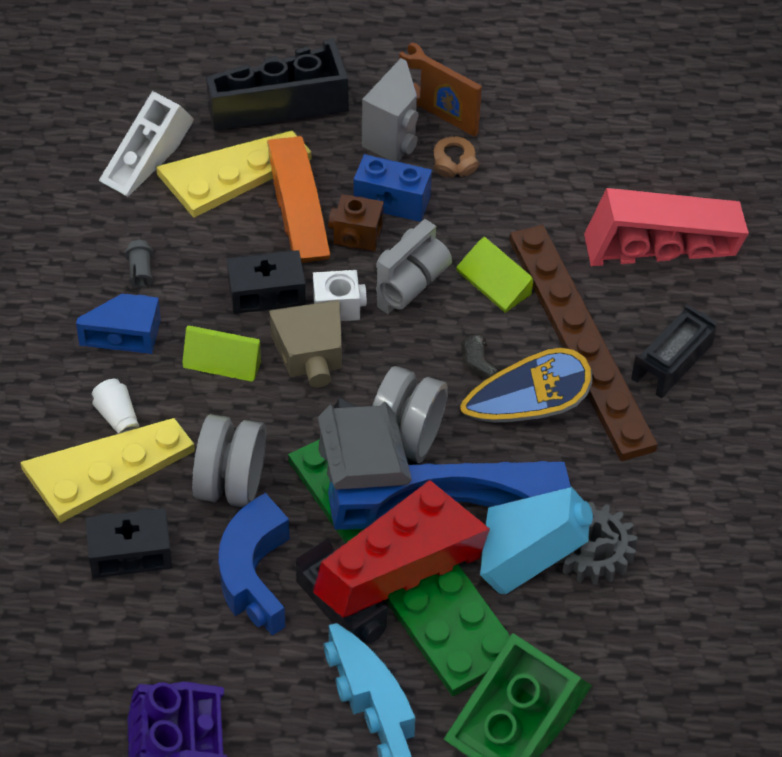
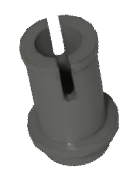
M144 240L130 242L125 250V258L129 261L130 268L129 280L133 287H145L146 278L148 285L153 283L151 259L154 253L149 243Z

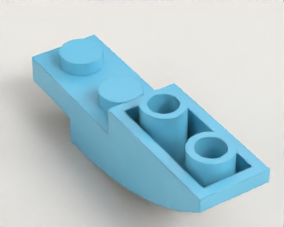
M337 623L329 625V642L323 643L329 667L337 666L340 677L336 678V686L341 701H349L353 714L364 712L370 733L378 732L381 744L377 745L379 757H412L405 739L414 737L415 716L398 682L378 656L354 634Z

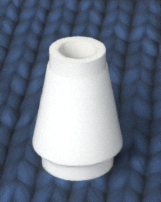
M109 379L93 389V406L118 434L139 428L126 385L120 384L118 379Z

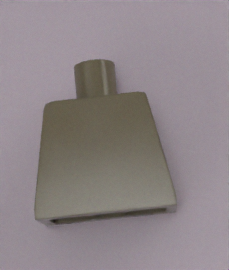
M339 300L269 311L271 337L289 375L294 377L307 374L310 386L315 388L328 385L331 381L330 371L342 368Z

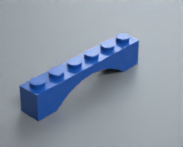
M565 462L427 463L408 465L412 478L408 485L336 490L333 483L330 482L328 496L334 530L366 529L429 480L456 502H468L488 507L570 488L571 485Z

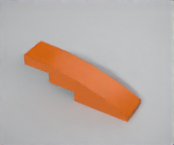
M302 136L267 140L278 207H281L285 234L289 237L291 251L299 250L302 263L329 259L330 251L324 220Z

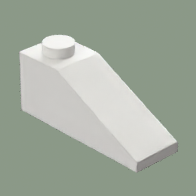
M152 91L99 181L128 197L156 170V166H160L178 148L194 118L180 105Z

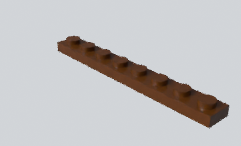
M544 225L511 232L509 241L523 269L532 276V287L563 348L575 350L584 356L592 370V385L587 396L620 461L656 452L658 444Z

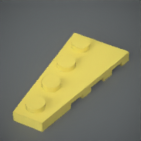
M293 131L156 166L157 175L193 217H196L273 179L267 140L297 137V135ZM305 145L308 158L311 160V150Z
M175 418L20 463L25 475L57 520L62 523L193 453L195 447Z

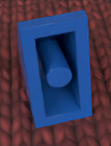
M120 294L78 317L76 328L79 346L152 354L161 322L159 298L146 295Z

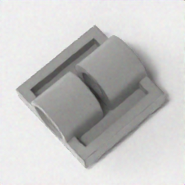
M424 219L414 229H408L401 238V241L391 250H385L380 255L376 264L377 308L386 314H389L394 308L398 310L404 309L427 285L432 283L451 265L452 256L449 250L441 241L436 239V225Z

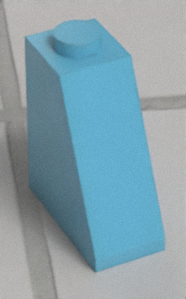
M570 487L489 507L486 526L490 530L483 547L480 575L499 594L511 592L588 542L589 525L593 521L590 505Z

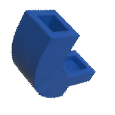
M264 493L237 512L226 527L219 547V571L222 593L234 616L246 610L249 618L257 627L263 625L273 636L285 628V608L260 580L255 570L266 554L290 540L289 519L272 499Z

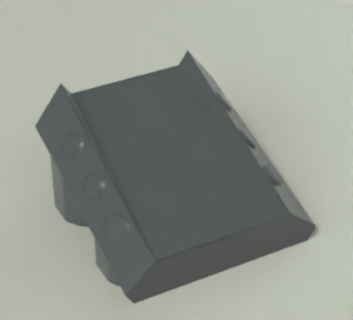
M386 401L380 406L334 408L330 404L318 416L320 426L318 451L322 458L328 460L327 475L336 490L408 485L412 481L396 416Z

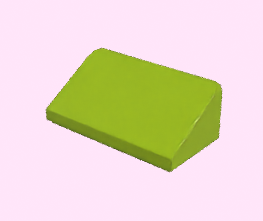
M486 237L478 241L456 267L458 273L505 313L532 295V276Z
M187 326L183 368L251 382L255 380L261 363L259 339Z

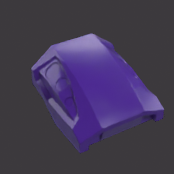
M160 682L154 685L138 684L133 691L128 714V757H227V755H223L221 698L224 695V687L191 682L173 684Z

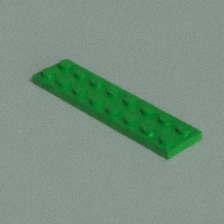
M319 440L289 453L288 462L333 525L328 496L330 484L327 475L328 460L320 456L318 451ZM336 529L345 544L364 530ZM458 564L453 566L452 571L441 576L433 574L420 580L418 586L407 591L404 588L394 591L385 600L452 697L482 681L510 638L506 629Z

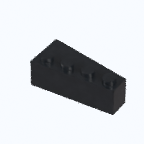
M334 38L323 41V47L310 51L308 46L296 49L295 56L279 60L277 56L264 59L261 66L256 68L244 65L206 77L208 108L214 131L349 111L348 77Z

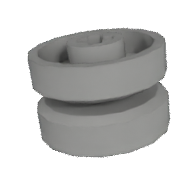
M394 366L383 379L373 406H380L386 401L395 413L406 459L420 463L427 456L438 433L446 407L448 386L446 382L431 377L424 378L417 385L416 375L413 371Z
M209 414L206 417L199 435L193 467L192 490L193 497L196 500L215 503L223 495L224 490L227 501L231 506L244 507L255 499L262 475L266 448V426L264 423L244 420L237 426L234 433V426L229 417Z

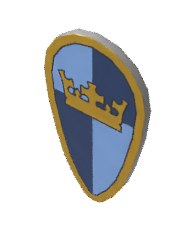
M566 348L548 349L529 356L486 379L462 401L461 411L466 417L494 423L539 419L561 414L576 407L587 396L592 385V370L586 358L575 350Z

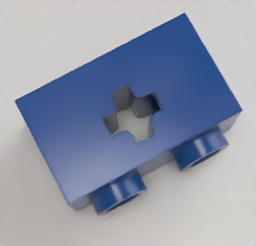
M364 154L354 177V196L384 201L383 213L421 222L431 197L432 170Z

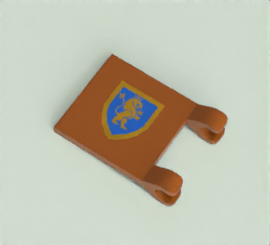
M410 43L407 49L409 55L400 52L399 59L406 60L410 69H421L420 87L413 82L417 94L416 106L427 110L475 137L479 133L482 86L427 57L418 44Z

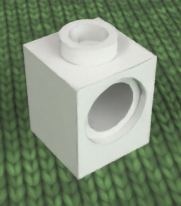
M357 270L313 273L314 304L339 300L341 321L360 320V306H366L367 299L365 284L358 285Z

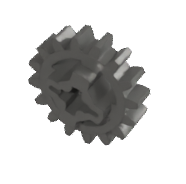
M589 502L593 521L589 525L588 542L556 563L564 562L562 571L564 575L572 571L576 572L577 582H581L585 576L591 577L593 585L598 584L600 576H604L608 582H613L615 571L624 575L627 572L628 563L633 564L637 544V536L632 535L634 525L632 522L622 524L624 513L621 511L611 515L609 513L610 505L605 504L602 510H596L594 502Z

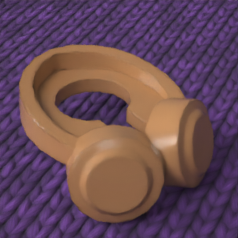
M447 137L441 139L434 148V170L441 176L451 178L457 174L461 177L468 176L479 167L480 163L475 157V149L465 138ZM454 145L464 150L463 155L459 157L460 163L458 165L452 162L451 157L445 154L444 150L447 147Z

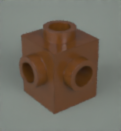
M342 194L338 207L331 208L328 228L334 229V244L348 248L376 251L383 228L384 201Z

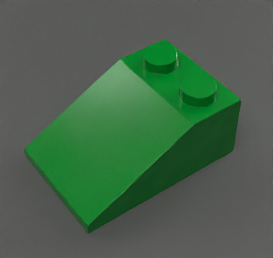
M512 633L446 734L444 740L468 757H539L571 720L592 685Z

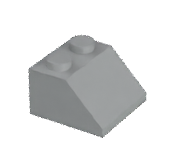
M402 58L362 99V147L396 162L404 154H411L418 140L415 135L416 122L418 120V112L416 111L417 94L407 61Z

